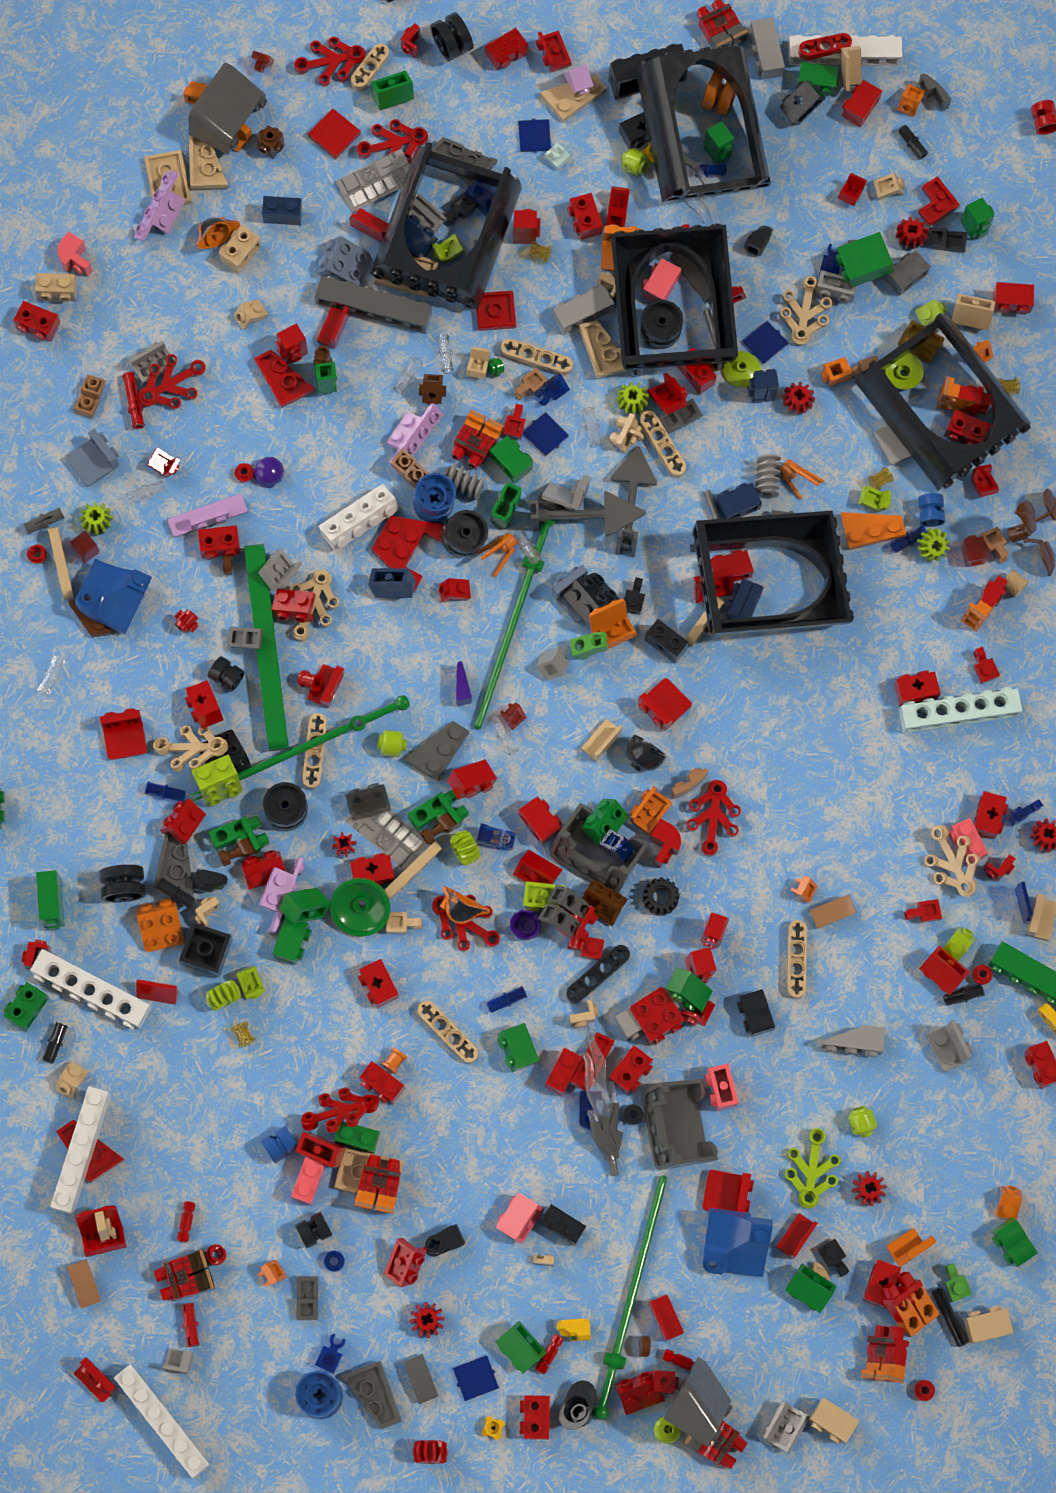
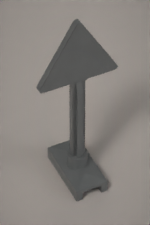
M639 446L631 452L611 476L612 481L628 482L630 484L628 502L633 505L636 502L638 484L657 485V480ZM633 523L618 531L615 555H619L620 550L630 551L631 557H635L638 532L632 530Z
M607 491L604 492V510H540L538 500H530L531 531H539L540 521L604 518L605 535L608 537L645 516L646 511Z

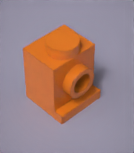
M842 357L824 364L821 377L823 382H828L831 387L844 381H850L853 373L846 357Z

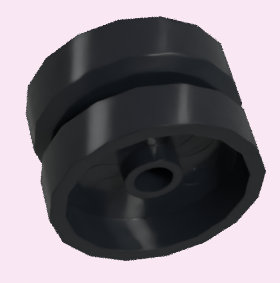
M453 12L447 15L445 22L438 20L430 25L433 39L439 51L449 62L459 57V51L465 54L474 48L470 32L458 13Z
M656 300L649 303L644 308L640 323V334L644 342L657 349H666L673 346L679 340L682 332L683 314L680 308L668 300Z
M462 510L452 515L445 522L441 529L440 537L442 545L447 552L454 556L467 557L474 554L485 544L489 530L486 521L480 514L471 510Z
M281 782L275 784L267 790L263 798L266 820L279 831L295 830L307 818L308 805L305 793L299 786L293 783Z
M132 864L115 865L99 871L100 882L105 885L100 889L102 901L122 903L146 897L145 885L140 883L144 879V868L142 866Z

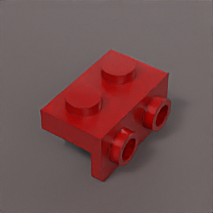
M559 30L546 35L538 32L536 46L539 51L542 50L544 66H548L550 73L572 66Z
M664 373V383L648 389V395L667 415L687 406V392L684 387L677 383L674 377L672 378L668 373Z
M277 589L271 610L275 617L281 621L313 622L314 617L311 612L316 595L314 592Z
M190 798L183 802L178 801L173 806V813L162 822L163 827L160 830L162 834L170 832L182 845L188 842L206 816V813L191 801Z
M270 850L262 856H249L244 859L245 861L241 862L249 890L267 885L274 867L286 872L280 851Z
M645 1371L639 1376L623 1379L620 1383L615 1384L625 1415L665 1401L663 1392L653 1391L654 1371Z

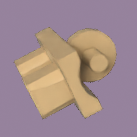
M632 413L628 417L619 416L617 426L622 431L621 433L613 432L609 438L611 444L619 447L623 453H627L630 444L635 445L636 441L644 439V435L641 433L642 427L639 426L640 423L635 419L636 415Z

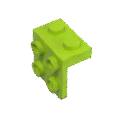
M229 755L191 770L206 807L216 806L221 801L227 798H234L243 791L237 771Z

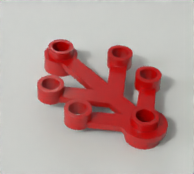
M333 36L329 38V47L333 50L340 49L345 52L338 54L315 40L310 44L311 51L315 54L321 53L326 57L308 61L305 57H299L294 62L295 71L299 74H305L309 69L329 65L325 72L319 76L320 85L326 87L330 84V77L339 64L347 61L344 68L337 73L338 81L344 83L348 80V74L353 66L365 59V49L360 45L350 47L339 41L338 37ZM336 41L337 44L333 45L331 42ZM318 45L319 48L314 49L313 46ZM345 74L346 77L341 78L340 75ZM323 78L328 79L326 82L322 81Z
M393 119L390 122L391 131H401L407 136L400 137L384 129L382 125L375 124L372 126V134L375 137L382 136L388 139V141L373 145L362 141L357 145V154L361 158H368L374 152L392 148L389 152L391 154L401 149L403 145L410 143L406 152H404L405 157L409 158L408 162L410 164L416 148L428 141V133L422 127L412 129L402 124L398 119ZM398 124L399 126L395 128L392 125ZM375 129H380L381 131H380V132H375L374 130H375ZM362 150H367L368 152H367V153H362L361 151H362Z
M169 354L165 359L166 367L162 383L155 388L156 376L159 375L161 368L158 364H152L149 367L150 374L147 387L142 388L138 394L139 401L144 406H152L155 403L170 406L172 409H178L181 405L180 399L177 397L169 399L159 395L165 391L186 396L190 400L197 397L198 393L195 388L187 389L175 385L192 375L201 376L206 369L205 363L201 360H194L190 368L171 378L174 365L177 363V357L174 354ZM173 357L175 362L169 363L168 358ZM200 364L202 369L197 371L194 366ZM154 366L157 367L158 372L153 373L151 371V368ZM193 390L195 396L190 397L188 391ZM150 393L152 398L147 400L144 395ZM177 400L178 406H172L171 401Z
M721 780L711 781L707 787V793L698 799L691 800L689 804V809L692 812H698L703 804L712 799L711 807L698 817L689 819L686 825L689 831L694 832L698 829L699 825L709 819L707 840L704 841L701 848L702 853L708 857L714 856L718 850V844L715 842L717 820L726 829L728 836L735 837L739 831L738 826L732 824L719 808L721 801L729 810L728 813L732 818H737L741 813V808L738 805H734L726 795L727 786ZM714 787H720L721 791L715 792ZM697 803L699 807L694 809L691 804ZM736 808L738 814H733L731 809ZM690 822H695V823H696V827H695V828H691V827L689 826V823H690ZM731 827L735 828L736 832L733 834L729 832V828ZM712 844L714 849L708 850L706 846Z
M466 895V897L472 898L474 901H476V898L473 895ZM438 896L432 902V910L436 915L440 916L442 926L441 937L444 940H451L453 930L449 928L446 910L438 908V905L442 903L445 896ZM485 906L486 908L490 909V914L479 915L475 918L483 917L484 919H489L493 913L492 908L490 906ZM473 921L464 924L456 923L459 938L458 948L460 951L465 952L470 948L465 927L482 937L488 947H496L500 942V935L495 930L486 931ZM445 931H450L451 935L449 937H445L443 933ZM493 936L495 937L496 941L494 943H490L488 941V938ZM466 942L468 946L466 948H462L460 946V943Z
M347 1087L341 1088L338 1091L341 1101L348 1100L354 1102L353 1104L333 1100L328 1093H323L318 1097L320 1106L334 1109L318 1114H313L312 1112L304 1113L301 1118L302 1128L306 1131L314 1130L317 1128L319 1121L332 1117L336 1118L330 1119L325 1123L329 1133L338 1131L339 1126L345 1119L347 1126L355 1127L359 1124V1120L365 1113H373L378 1109L379 1099L377 1096L370 1094L363 1097L352 1094Z

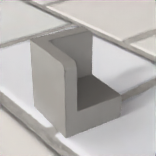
M557 647L544 652L537 666L548 681L564 675L569 661L561 648Z
M169 1348L163 1368L189 1374L194 1353Z

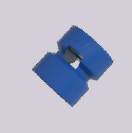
M928 493L919 496L918 505L921 510L919 514L920 525L936 527L945 524V511L942 510L944 508L943 495L940 493Z
M286 1126L277 1130L276 1136L270 1135L261 1141L275 1164L285 1158V1153L291 1154L295 1152L298 1145Z

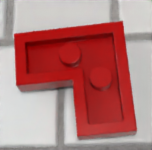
M938 176L922 186V191L931 202L921 208L918 214L928 227H931L960 207V203Z

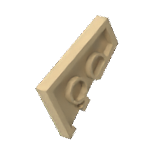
M592 75L591 79L594 86L589 88L590 92L579 95V92L573 94L570 84L567 83L540 92V97L558 118L564 122L607 92V87L596 75Z
M189 135L190 188H229L214 148Z
M598 320L580 324L578 329L597 379L626 372L622 366L621 349L614 345L611 337Z

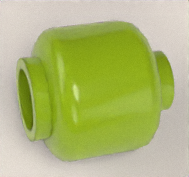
M632 148L624 152L621 157L623 170L633 176L643 175L649 169L650 162L647 154Z
M384 730L378 736L377 749L380 750L382 755L399 757L402 751H406L407 740L403 739V734L399 731Z
M860 1106L851 1110L848 1121L852 1133L861 1135V1138L873 1135L872 1131L877 1128L873 1110L866 1106Z
M663 1416L654 1424V1436L660 1443L671 1444L680 1437L681 1430L664 1420Z

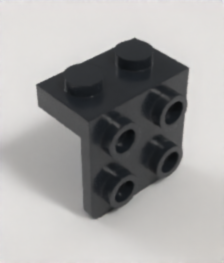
M592 573L576 579L562 594L587 624L589 623L588 615L594 609L602 608L614 600H619L616 592L605 583L604 578L598 573Z
M228 730L215 736L226 740L228 749L223 755L212 756L206 760V764L229 755L237 773L252 767L245 750L233 730Z

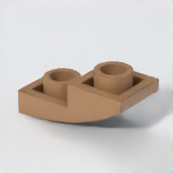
M87 375L81 387V395L74 407V413L93 419L106 380Z
M403 448L390 463L414 488H416L418 481L423 476L430 474L416 463L417 460Z
M695 768L687 776L688 783L681 781L674 784L671 790L673 800L686 795L699 786L707 777L708 769Z
M849 894L810 910L817 929L857 913Z
M87 1259L66 1266L81 1309L101 1302Z

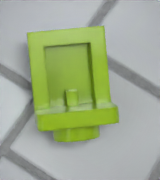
M453 234L441 244H432L435 250L433 253L437 260L447 264L466 251L456 234Z
M933 299L915 310V313L922 326L927 327L934 322L939 313L944 314L948 310L943 302Z
M865 485L862 487L858 505L876 513L887 510L891 504L892 492L889 490L881 492Z
M959 927L943 949L959 961L976 938L968 928Z
M255 965L236 972L246 999H256L265 992Z

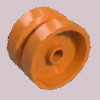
M714 71L704 93L702 108L711 111L715 108L717 101H719L717 113L727 117L736 93L727 81L724 84L725 79Z

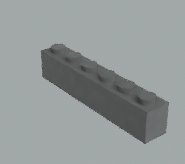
M321 276L315 294V303L329 308L332 306L343 310L346 306L349 307V313L424 334H426L432 315V306L427 302H416L406 296H394L388 291H376L369 286L361 287L351 281H339L332 276Z

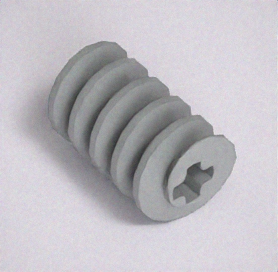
M765 454L757 458L758 465L756 470L758 472L756 473L755 489L758 495L768 498L779 496V493L774 491L779 489V485L774 483L780 482V478L775 477L780 475V471L776 468H780L781 464L775 462L781 460L780 456Z
M457 463L449 466L444 475L454 483L456 491L461 488L462 494L468 491V497L471 498L475 495V500H477L484 487V477L477 480V473L471 477V470L463 473V466L457 470Z

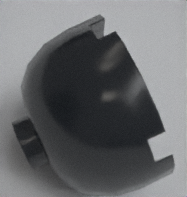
M634 734L627 746V756L632 762L630 766L639 772L641 769L653 771L659 768L666 759V754L653 744L646 741L643 742L644 738Z

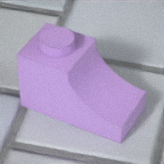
M587 64L564 73L573 94L579 92V95L590 92L589 88L594 86Z

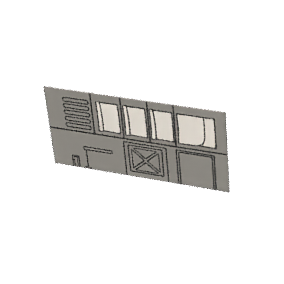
M399 149L337 180L336 183L351 211L354 212L402 188L410 164L402 149Z
M371 793L346 820L350 826L385 853V855L390 854L391 860L403 870L407 869L428 845L417 831Z

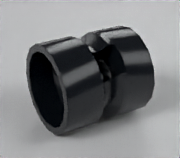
M220 656L211 666L207 677L215 683L221 682V687L229 692H233L243 679L245 671L237 665L231 666V661Z
M321 1211L312 1215L310 1221L303 1220L295 1224L306 1249L316 1245L318 1239L323 1241L333 1236Z

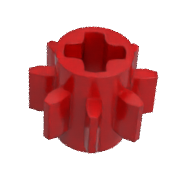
M187 609L184 612L179 610L174 616L176 620L174 625L186 634L188 631L193 633L197 629L198 623L196 621L199 618L191 610Z
M341 832L339 838L334 837L336 844L332 845V849L338 850L337 856L343 854L347 858L350 852L355 853L352 846L357 845V842L351 841L352 834L345 836ZM340 843H348V847L344 846L343 848H341Z

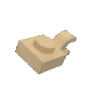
M390 912L386 926L387 934H407V928L422 929L421 918H408L407 912Z
M103 1211L95 1213L97 1230L101 1241L104 1242L110 1239L109 1236L116 1239L115 1228L111 1227L110 1219L105 1218Z

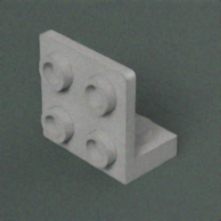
M888 425L874 431V436L890 465L912 457Z
M583 475L581 480H577L573 489L549 483L541 498L550 504L563 505L568 510H579L586 497L591 476Z
M954 1020L950 1021L945 1027L926 1035L943 1073L965 1064L972 1057V1049L969 1043L965 1042L962 1037L963 1030L959 1023L956 1024Z

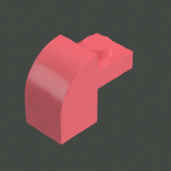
M69 231L58 246L61 265L67 272L73 268L78 274L83 273L89 276L92 272L91 264L80 257L86 250L84 241Z

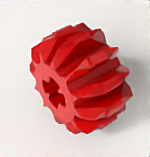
M910 216L907 220H901V223L897 225L895 236L899 239V244H905V249L911 246L914 250L916 245L921 247L923 242L927 240L928 228L924 227L925 221L918 222V217L912 220Z
M801 381L798 383V386L795 383H791L790 387L785 388V393L782 395V399L785 400L783 405L784 407L789 406V412L795 410L796 415L799 414L800 410L805 414L807 409H812V403L815 402V397L812 396L814 391L808 390V384L802 386Z
M1045 818L1043 823L1037 821L1036 826L1032 827L1031 831L1033 834L1030 835V839L1035 840L1033 846L1040 845L1039 851H1042L1044 847L1047 853H1050L1052 849L1056 851V820L1049 823L1048 818ZM1044 834H1050L1051 837H1045Z
M869 1171L865 1172V1177L859 1174L857 1176L859 1181L854 1180L852 1183L858 1187L852 1189V1193L859 1194L855 1197V1200L857 1201L862 1198L861 1205L863 1206L868 1200L869 1206L873 1207L874 1200L880 1204L882 1202L880 1197H886V1193L881 1190L886 1189L887 1185H880L884 1178L881 1177L877 1180V1172H874L872 1177H870ZM869 1184L873 1186L871 1189H874L871 1193H867V1189H865Z
M424 1302L425 1309L422 1310L420 1305H416L419 1313L411 1311V1315L417 1317V1319H411L409 1323H417L412 1328V1331L415 1332L420 1328L419 1337L423 1336L424 1331H427V1338L431 1337L430 1331H433L437 1336L438 1331L435 1327L440 1329L444 1327L438 1321H444L445 1317H437L442 1312V1309L440 1308L434 1312L435 1303L428 1309V1303ZM430 1315L432 1316L431 1320H433L432 1324L428 1323L427 1326L422 1324L424 1323V1320H421L422 1317Z
M420 1440L414 1443L413 1457L416 1463L444 1464L447 1462L448 1449L446 1442L440 1440Z

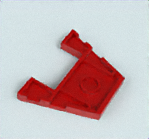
M390 516L374 543L372 551L388 568H407V564L424 535L442 543L440 536L443 524ZM410 569L416 581L415 593L423 579V575Z

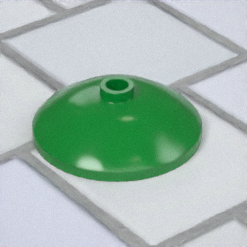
M353 878L343 882L335 889L330 900V913L333 921L342 931L353 936L363 937L377 933L385 926L390 916L391 905L386 891L378 883L370 879ZM363 900L365 905L359 904V901Z

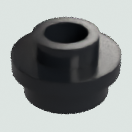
M635 1104L628 1105L623 1112L625 1122L630 1125L639 1124L644 1116L642 1108ZM631 1111H635L637 1113L636 1118L630 1117Z

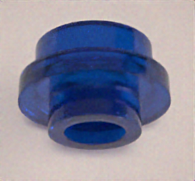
M330 1251L324 1258V1265L331 1272L340 1271L345 1264L344 1256L338 1251ZM332 1258L338 1259L337 1265L330 1263Z

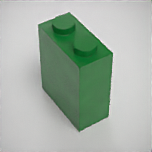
M880 232L837 247L838 255L835 256L837 264L843 267V279L845 283L849 282L851 288L894 272L892 259Z
M57 870L36 872L39 921L47 930H59L60 927L65 926L62 879Z

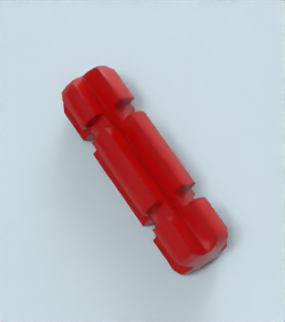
M190 1201L184 1202V1212H182L179 1226L180 1232H178L177 1236L179 1242L187 1243L190 1234L188 1232L191 1230L192 1212L195 1210V1203Z
M553 1335L550 1340L551 1344H548L545 1350L547 1353L541 1358V1362H538L536 1370L541 1374H546L549 1369L548 1365L552 1363L559 1350L558 1347L562 1345L564 1339L561 1336Z
M669 1349L665 1350L662 1358L687 1370L691 1369L695 1363L692 1361L693 1359L679 1353L674 1354V1351Z

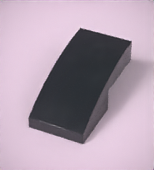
M928 227L926 243L928 247L951 252H966L967 232L948 231L947 228Z

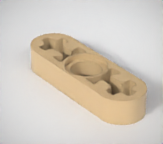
M376 44L351 76L353 89L357 91L365 90L389 58V48L385 44ZM377 51H378V52L384 51V55H383V54H380L379 57H378V61H377V60H376V58H377V56H378V55H377ZM371 63L375 65V69L368 71L365 69V66ZM363 77V83L359 82L357 84L356 79L360 80Z
M717 597L718 608L720 611L725 602ZM706 611L685 638L692 647L704 633L703 626L707 622Z

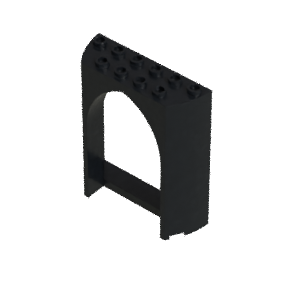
M721 45L717 49L704 47L700 51L693 52L692 49L682 51L680 54L668 52L664 56L641 62V66L636 69V75L662 202L770 186L771 180L745 52L742 46L729 47V45ZM702 65L714 70L730 84L736 93L742 109L755 177L697 186L689 185L675 116L674 99L676 87L682 74L691 66Z
M426 142L423 147L418 146L413 155L370 274L376 279H387L395 285L402 284L408 286L413 291L421 290L429 296L445 298L450 303L457 302L463 304L466 308L478 309L522 190L518 177L514 178L510 174L511 169L508 167H504L501 174L433 152L432 143ZM427 165L497 187L475 246L457 263L438 270H425L415 261L407 247L404 235L406 222Z
M715 223L703 227L701 225H694L690 228L677 226L665 230L663 228H655L652 231L639 229L634 232L617 231L611 234L623 368L627 372L633 371L634 376H641V369L717 363V370H722L725 368L724 365L726 363L732 364L738 357L726 225ZM666 252L679 254L692 262L704 276L711 296L716 349L640 355L635 290L644 269L658 256Z
M939 313L933 323L878 362H875V360L870 362L869 368L861 372L855 380L857 386L938 491L942 488L946 490L954 484V479L957 477L963 478L970 472L969 470L973 466H980L989 454L991 456L995 455L1004 444L1009 445L1020 432L1024 434L1031 429L1030 420L947 313ZM941 330L988 393L992 405L993 422L986 442L958 444L937 436L919 419L883 371Z
M833 510L696 521L692 532L694 544L690 545V552H696L707 617V622L703 626L704 633L708 632V635L712 636L850 624L854 619V615L849 606L850 593L846 589L847 575L843 572L844 558L840 554L839 547L841 541L840 536L836 532L837 519L833 515ZM781 547L792 550L807 558L817 567L824 578L823 588L817 600L800 611L783 615L720 620L709 551Z

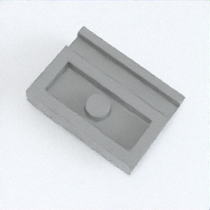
M420 193L417 194L409 215L417 216L424 227L427 226L436 233L447 218Z

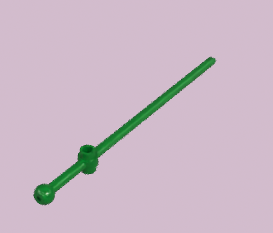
M556 520L541 521L542 528L531 557H524L522 567L527 568V572L474 724L477 730L481 729L534 572H542L544 561L539 560L549 528L555 524Z
M400 695L390 705L363 717L359 715L354 716L348 724L237 773L239 780L248 778L351 730L361 731L367 723L398 709L405 711L410 707V702L407 696ZM355 720L360 721L361 725L359 727L355 726ZM199 790L191 794L190 797L201 794V791ZM201 794L199 797H197V798H195V799H193V800H191V801L194 802V801H197V800L203 798V797H202V794Z
M662 1175L658 1181L613 1352H606L603 1358V1364L608 1365V1371L599 1404L593 1409V1417L605 1420L608 1417L607 1403L617 1368L623 1370L625 1367L626 1357L621 1356V1351L667 1183L665 1175Z

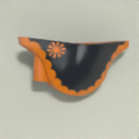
M212 217L204 220L198 227V249L215 248L224 244L231 237L232 233L241 227L240 222L237 220H227L224 217Z
M443 885L442 890L446 896L440 907L446 910L447 916L453 922L458 924L468 923L476 916L490 912V909Z

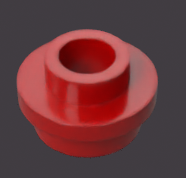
M247 463L239 464L235 469V477L240 482H249L254 477V469ZM247 470L248 473L243 475L241 474V471Z
M36 544L28 549L27 557L30 562L40 564L45 561L47 551L42 545ZM36 552L41 553L39 557H34Z
M978 965L972 971V978L977 984L986 985L993 976L992 970L986 965ZM980 971H984L986 973L985 978L980 977Z
M211 1245L206 1250V1259L212 1265H220L226 1259V1251L221 1245ZM213 1252L218 1254V1259L213 1257Z
M920 1380L914 1386V1394L921 1401H929L934 1397L935 1387L928 1380ZM923 1386L928 1388L927 1394L921 1392Z

